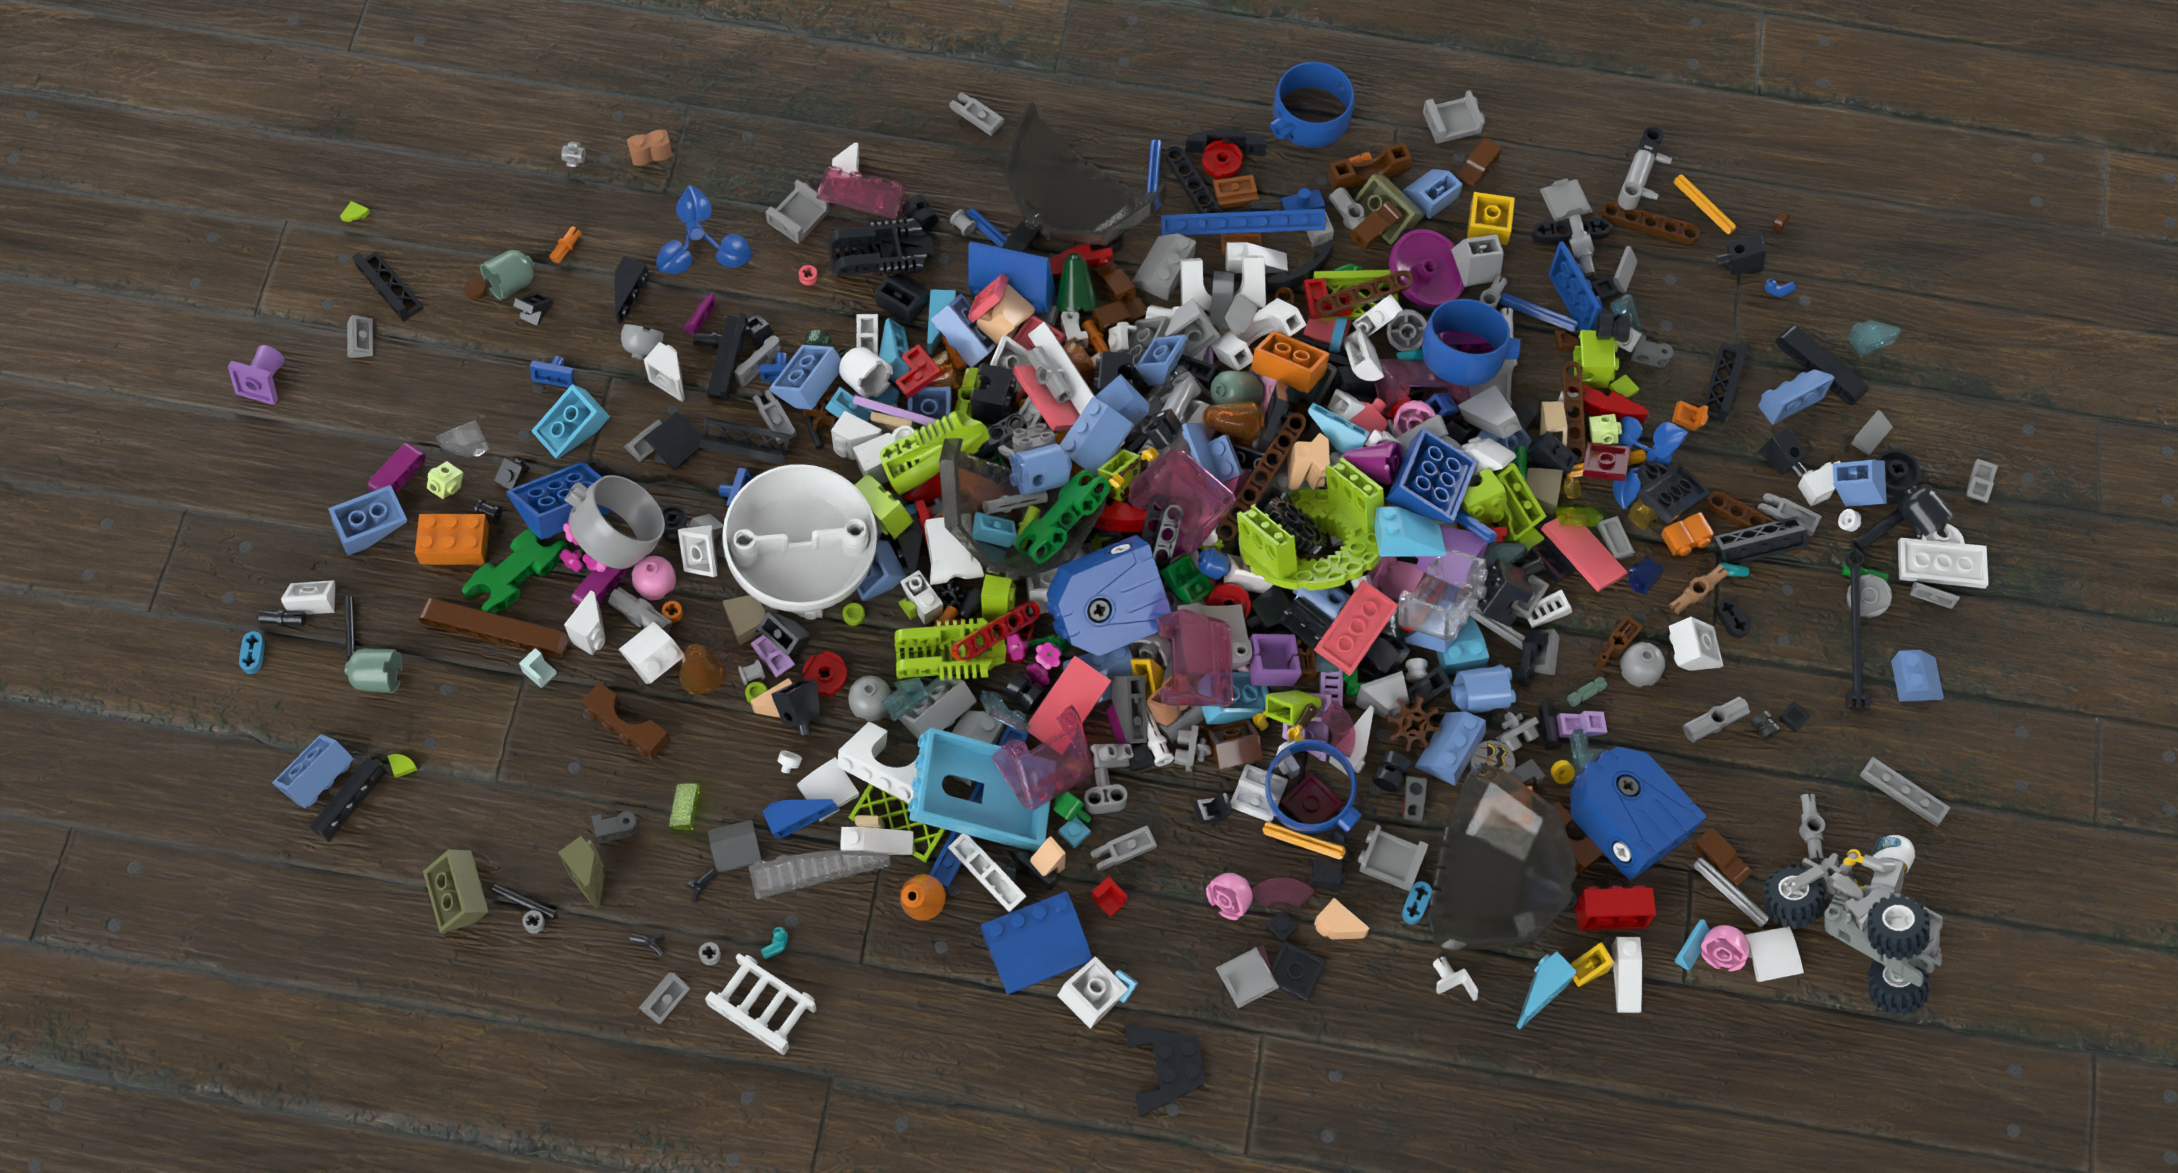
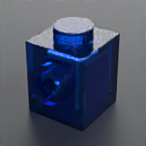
M1646 557L1640 565L1636 563L1630 569L1628 574L1631 576L1627 583L1634 591L1640 592L1645 596L1660 579L1664 569L1649 557Z

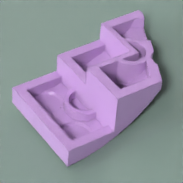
M1304 692L1312 696H1318L1321 699V707L1317 709L1316 719L1310 721L1306 729L1301 731L1303 741L1315 740L1328 743L1332 694ZM1283 723L1282 738L1289 741L1287 732L1290 728L1296 726ZM1307 751L1319 758V760L1326 761L1327 754L1319 751Z

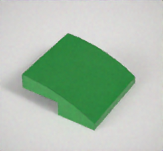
M1189 553L1180 556L1160 571L1172 591L1186 605L1197 603L1214 589L1208 576L1197 571Z

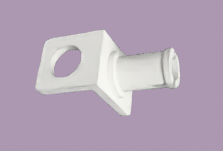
M1446 957L1440 958L1442 962H1440L1439 958L1434 961L1433 966L1442 978V980L1437 982L1436 991L1438 994L1463 983L1473 1001L1477 1000L1478 989L1465 968L1454 972Z

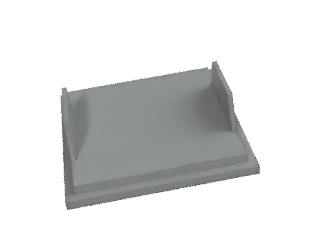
M1566 178L1555 181L1552 186L1540 189L1554 221L1566 220L1574 215L1592 213V209L1577 179L1569 181Z
M1257 948L1216 968L1238 1008L1279 988Z

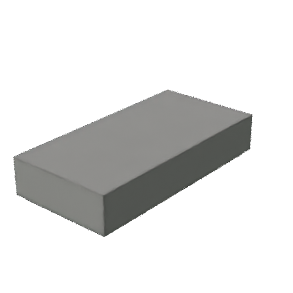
M1618 516L1597 523L1608 551L1617 561L1634 555V549Z

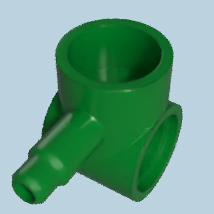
M1067 790L1061 791L1055 796L1053 809L1065 819L1072 822L1075 817H1078L1086 823L1091 821V816L1081 809L1085 803Z

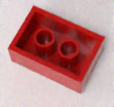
M1643 885L1625 889L1622 886H1612L1608 889H1600L1597 886L1587 887L1583 890L1575 905L1578 931L1647 929L1656 915L1653 888H1645Z

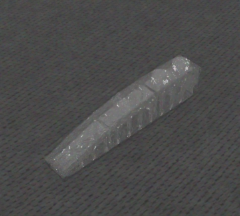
M837 850L793 856L781 855L773 861L766 862L762 860L755 862L753 866H749L756 899L891 865L889 854Z

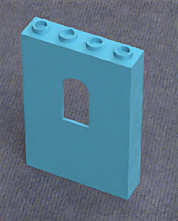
M929 728L920 735L918 740L920 752L915 761L917 772L911 786L912 790H914L913 798L908 806V811L910 812L909 820L1036 852L1042 846L1046 838L1055 761L934 728ZM954 775L984 783L982 804L947 795L942 788L944 777Z

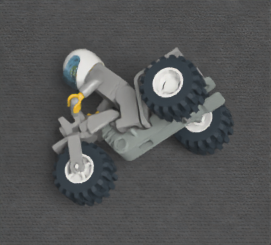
M1889 835L1875 841L1871 856L1865 855L1863 857L1856 849L1848 851V856L1840 867L1838 864V854L1833 853L1829 858H1825L1821 865L1804 858L1802 867L1796 866V868H1792L1791 866H1786L1785 870L1780 868L1777 870V874L1772 873L1770 875V879L1766 880V887H1764L1765 908L1768 911V916L1774 918L1775 923H1782V927L1786 928L1792 926V929H1797V926L1805 928L1808 923L1812 925L1816 922V918L1820 919L1822 916L1824 900H1826L1829 894H1834L1832 904L1830 903L1824 912L1825 930L1830 935L1877 961L1872 962L1871 969L1868 971V993L1871 1001H1874V1005L1877 1008L1882 1007V1012L1887 1013L1889 1011L1894 1016H1897V1013H1901L1902 1016H1907V1012L1914 1014L1917 1012V1008L1922 1009L1924 1007V1002H1927L1929 994V973L1934 971L1935 964L1938 966L1942 964L1939 941L1943 917L1924 907L1921 902L1917 903L1916 899L1912 897L1909 899L1906 895L1900 894L1904 875L1908 873L1915 858V849L1910 840L1900 835ZM1857 862L1875 871L1871 886H1859L1857 880L1853 878L1852 866Z

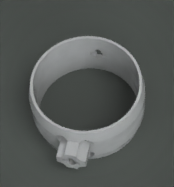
M614 475L604 476L588 488L576 482L565 497V501L573 506L569 515V525L575 540L589 556L606 566L617 569L634 566L652 552L664 532V517L656 501L645 489L627 478ZM596 504L607 507L621 516L631 527L637 540L631 539L615 530L601 515Z

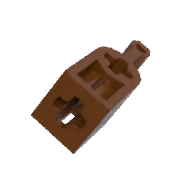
M1484 138L1455 177L1472 189L1478 180L1483 178L1499 159L1502 147Z
M1388 200L1382 207L1371 213L1353 229L1350 238L1365 251L1390 226L1398 221L1403 214Z
M1112 259L1105 266L1093 265L1095 274L1101 279L1104 289L1114 302L1123 301L1125 303L1136 298L1135 286L1124 271L1115 265Z
M1140 297L1125 303L1117 301L1094 309L1091 320L1094 321L1098 331L1105 335L1109 333L1110 328L1117 326L1119 322H1128L1130 325L1135 320L1146 318L1147 308Z
M1627 615L1611 633L1605 645V653L1600 655L1595 667L1602 670L1610 657L1618 658L1622 656L1625 650L1640 635L1643 626Z
M1295 635L1298 650L1296 656H1299L1301 675L1297 682H1312L1318 673L1314 648L1311 649Z
M1713 827L1696 840L1692 846L1701 857L1722 873L1735 887H1738L1753 873L1751 868L1739 859L1735 849Z

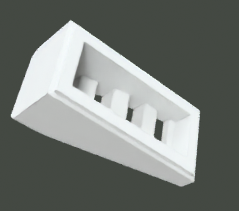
M1559 590L1539 601L1534 609L1539 617L1535 620L1531 614L1527 620L1531 627L1534 628L1572 613V609L1563 591ZM1558 601L1560 602V604H1561V606H1562V607L1559 608V609H1558V607H1557V605H1556V602H1558ZM1551 604L1554 611L1550 612L1547 605ZM1543 607V609L1546 612V615L1543 616L1539 608Z

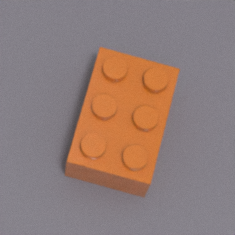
M1273 330L1255 348L1251 370L1276 381L1285 382L1286 385L1296 388L1298 391L1308 393L1325 375L1330 353Z
M419 514L415 554L419 563L423 565L486 564L490 525L485 514Z

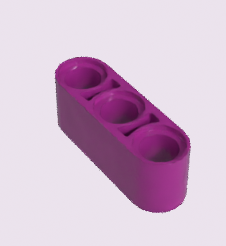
M1447 331L1437 334V337L1449 347L1456 346L1457 351L1486 353L1495 350L1486 340L1472 333Z
M409 442L404 443L371 477L368 482V488L371 491H376L391 485L396 494L424 464L426 454Z
M608 566L603 572L592 570L574 591L571 601L579 606L587 594L593 591L600 605L626 575L629 568L617 569Z

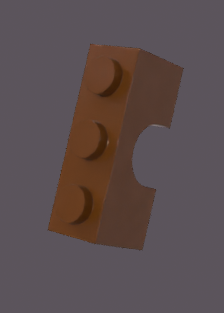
M1558 801L1538 817L1535 823L1536 830L1542 837H1546L1551 842L1554 851L1561 854L1567 860L1568 866L1581 875L1598 862L1604 853L1588 836L1581 841H1574L1566 835L1565 829L1570 826L1573 819L1571 814Z

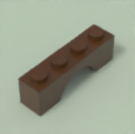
M1399 143L1386 147L1377 157L1364 163H1352L1349 159L1330 163L1327 179L1333 191L1340 187H1344L1346 190L1365 185L1373 174H1380L1389 178L1409 172L1412 157L1405 143Z
M600 682L582 701L585 709L584 713L590 719L594 720L596 718L601 722V726L610 733L614 731L618 734L617 737L626 745L629 743L633 745L635 751L643 758L647 756L654 760L670 741L668 732L652 720L641 724H629L622 721L617 716L619 706L617 695Z

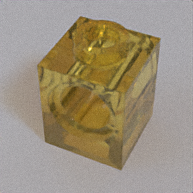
M1639 499L1632 506L1627 518L1644 531L1658 516Z

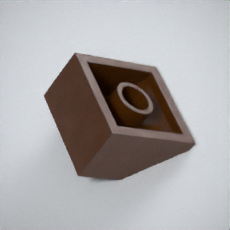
M1248 718L1205 728L1214 761L1219 769H1232L1235 765L1253 764L1257 760L1263 759L1259 734Z

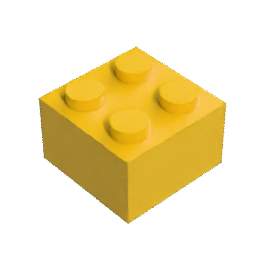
M1474 192L1470 206L1467 239L1497 235L1500 244L1507 245L1512 229L1515 198Z

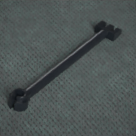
M1854 550L1846 555L1845 563L1849 567L1851 577L1853 692L1845 694V707L1851 709L1852 700H1854V708L1860 709L1861 701H1863V709L1869 710L1870 694L1862 693L1859 569L1864 562V555L1861 551L1857 550L1853 556ZM1853 557L1856 560V564L1852 563L1850 558Z

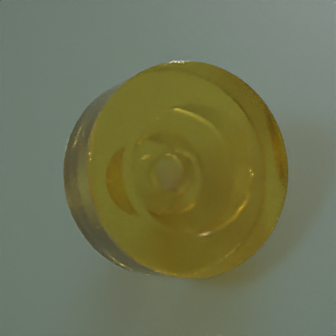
M1566 478L1564 485L1560 486L1559 492L1561 494L1565 493L1569 499L1579 498L1581 495V485L1578 478Z

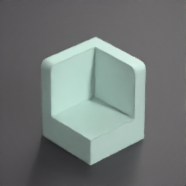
M536 648L519 663L523 673L540 688L545 686L557 674L556 670L544 661L542 654Z

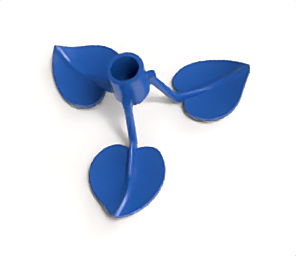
M688 185L676 206L678 217L686 223L685 229L688 235L685 237V245L682 246L678 240L667 242L658 254L656 268L659 272L671 274L686 271L692 262V256L686 250L689 247L690 239L700 240L702 237H705L719 249L716 259L726 267H738L747 263L752 258L753 253L747 241L740 235H727L722 239L721 245H719L704 232L698 220L704 221L710 217L711 204L700 190Z
M1623 417L1619 420L1622 434L1618 435V444L1615 445L1627 446L1631 449L1635 444L1648 451L1646 454L1647 461H1654L1668 467L1672 461L1671 454L1683 442L1688 431L1673 423H1662L1654 432L1653 441L1655 444L1653 449L1637 441L1643 432L1640 422L1632 417ZM1640 467L1632 468L1629 472L1627 471L1626 481L1614 480L1613 482L1615 500L1623 509L1627 510L1628 506L1637 498L1636 494L1642 488L1637 473H1635Z

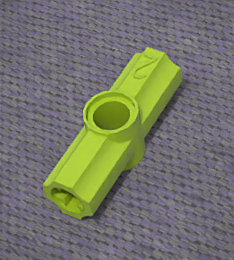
M975 367L966 368L955 411H962L970 418H972L970 400H964V398H970L973 389L980 390L979 368Z

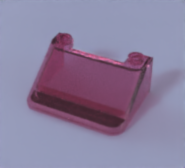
M1379 359L1384 377L1375 380L1374 383L1377 397L1386 404V407L1381 412L1382 415H1386L1396 401H1402L1407 398L1410 390L1409 386L1447 387L1450 396L1457 406L1471 398L1467 386L1453 384L1439 378L1430 371L1424 360ZM1460 409L1458 412L1454 414V416H1459L1461 414Z
M1181 449L1170 450L1133 479L1128 496V501L1140 509H1146L1150 498L1155 494L1164 495L1168 503L1174 502L1178 504L1183 510L1180 526L1188 532L1182 539V547L1190 555L1199 549L1232 509L1236 500L1235 495ZM1156 499L1153 502L1160 509L1165 505L1163 499ZM1170 508L1167 515L1170 518L1176 517L1178 513L1177 508Z
M1181 609L1158 617L1160 636L1171 639L1173 686H1166L1161 690V703L1177 706L1226 707L1231 705L1233 702L1231 630L1229 625L1223 620L1187 609Z
M1073 704L1064 709L1056 718L1063 730L1059 734L1028 751L1027 745L1024 742L1011 740L992 755L993 761L1026 809L1035 810L1088 778L1093 772V764L1081 718Z

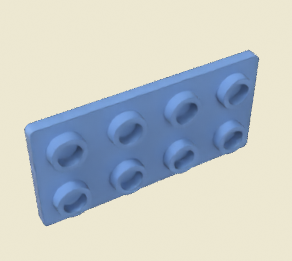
M1202 423L1183 424V437L1190 445V454L1193 461L1197 463L1199 478L1207 489V499L1212 505L1231 504L1232 499L1225 483L1244 474L1229 436L1223 435L1209 442Z

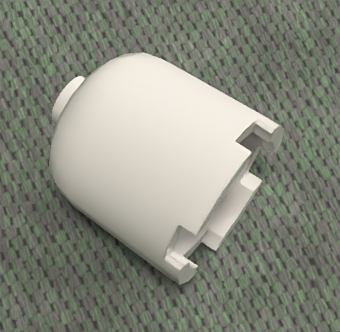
M856 347L849 350L843 356L839 365L841 378L864 398L868 399L871 396L876 398L884 393L890 385L888 379L890 374H893L892 367L865 347Z

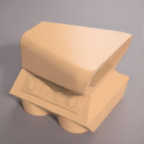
M1006 284L1001 300L976 320L977 327L999 345L1002 335H1007L1013 339L1020 324L1033 315L1035 308L1009 284Z
M1319 433L1312 442H1296L1287 454L1289 489H1299L1305 479L1313 491L1319 487H1324L1326 477L1325 466L1330 465L1329 439Z

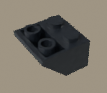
M899 273L886 277L875 291L876 305L906 323L911 324L930 300L931 291Z

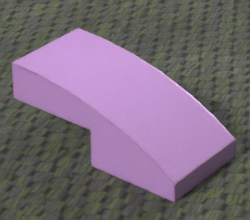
M764 635L751 643L755 652L776 678L795 666L791 658Z
M1583 711L1581 714L1560 713L1556 716L1559 737H1587L1607 733L1604 712Z

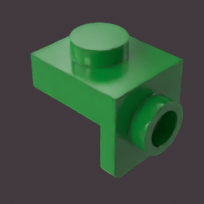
M1357 667L1350 676L1343 672V683H1346V695L1357 698L1360 686L1366 683H1357Z

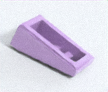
M1321 668L1319 674V693L1337 695V698H1332V704H1337V707H1331V715L1342 716L1343 671L1339 668ZM1325 686H1337V689L1325 688Z

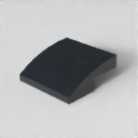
M1548 537L1545 541L1532 547L1528 552L1533 560L1537 559V556L1540 555L1547 570L1545 573L1556 584L1577 571L1575 566Z

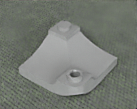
M1194 603L1177 606L1176 614L1187 677L1204 675L1209 672L1230 671L1241 668L1250 662L1252 647L1248 639L1241 604L1205 606ZM1244 650L1245 653L1239 654L1237 651Z

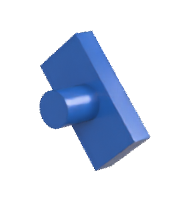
M1302 188L1298 194L1283 197L1280 200L1283 210L1325 209V203L1319 189L1310 191L1307 188Z
M779 352L775 355V364L760 365L761 382H774L788 364V354Z
M555 356L550 364L532 360L530 365L532 381L566 388L575 384L574 370L571 367L564 366L565 361L563 358Z
M738 468L733 485L721 484L719 487V496L729 497L726 504L728 508L738 492L753 479L746 468Z

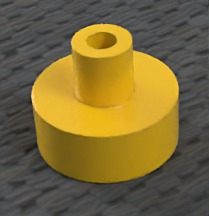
M1566 760L1555 762L1551 768V776L1559 784L1570 782L1575 775V769Z

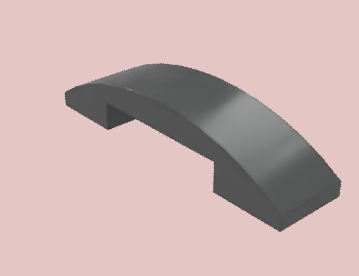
M1214 270L1210 321L1215 328L1230 329L1225 316L1233 302L1234 272Z

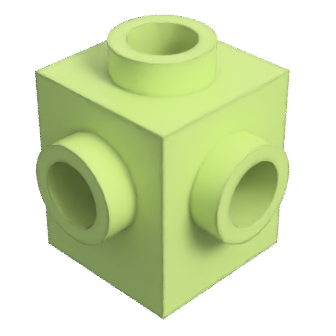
M1615 414L1589 417L1592 443L1618 444V435L1622 434L1621 423L1616 422Z
M446 461L437 468L430 470L428 473L427 489L444 499L461 488L463 472Z

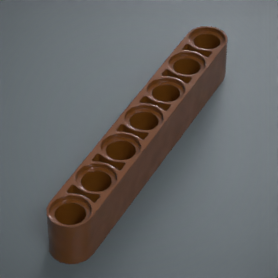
M1293 413L1285 420L1278 437H1274L1219 522L1216 534L1223 542L1232 540L1239 531L1238 520L1232 516V510L1237 508L1242 513L1251 510V505L1257 503L1304 430L1306 420L1302 414ZM1291 419L1299 421V429H1293L1290 426ZM1279 437H1285L1288 440L1287 447L1279 445ZM1268 455L1276 457V465H1270L1267 462ZM1256 473L1265 475L1264 483L1256 481ZM1244 491H1251L1253 493V501L1244 499ZM1226 526L1230 529V537H1223L1221 535V527Z
M431 598L426 599L418 618L419 622L429 627L532 652L536 648L542 655L557 659L563 658L570 639L568 634L559 630Z

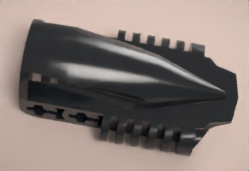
M905 218L904 222L903 219H898L897 224L895 219L890 220V225L888 220H883V223L876 221L875 225L871 221L868 222V227L835 230L831 233L829 239V258L832 274L835 278H840V276L857 275L867 272H877L878 276H883V271L886 276L890 275L891 272L893 275H897L898 270L900 274H905V269L907 273H912L913 270L915 273L922 272L923 264L934 259V245L931 237L923 232L920 224L913 218Z

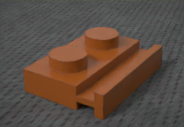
M1253 175L1213 181L1220 209L1250 205L1251 201L1259 202Z

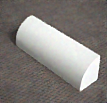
M1358 328L1343 339L1351 368L1359 378L1375 381L1384 377L1375 346L1361 328Z

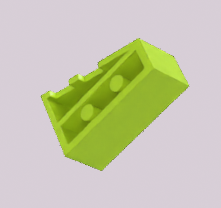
M1509 463L1503 469L1492 472L1505 488L1504 518L1498 522L1499 527L1507 528L1508 538H1503V541H1516L1547 516L1516 465Z
M869 473L854 485L870 505L874 519L879 523L878 528L885 535L889 533L895 539L914 522L901 502L895 500L892 494L886 491Z
M985 575L981 602L982 618L988 623L1015 607L1016 586L1012 579Z

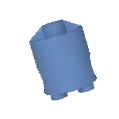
M1058 444L1022 451L1009 456V462L1012 466L1010 482L1013 487L1017 486L1022 496L1062 487L1069 482L1072 463L1070 457L1067 454L1065 455L1063 449Z
M1339 587L1323 590H1308L1306 588L1293 590V593L1297 595L1296 598L1299 596L1331 623L1351 597V595Z
M1500 664L1496 667L1458 671L1451 686L1453 702L1461 711L1471 714L1488 712L1496 708H1509L1511 703L1516 702L1515 691L1511 689L1510 685L1512 680L1511 670L1509 667L1505 668Z

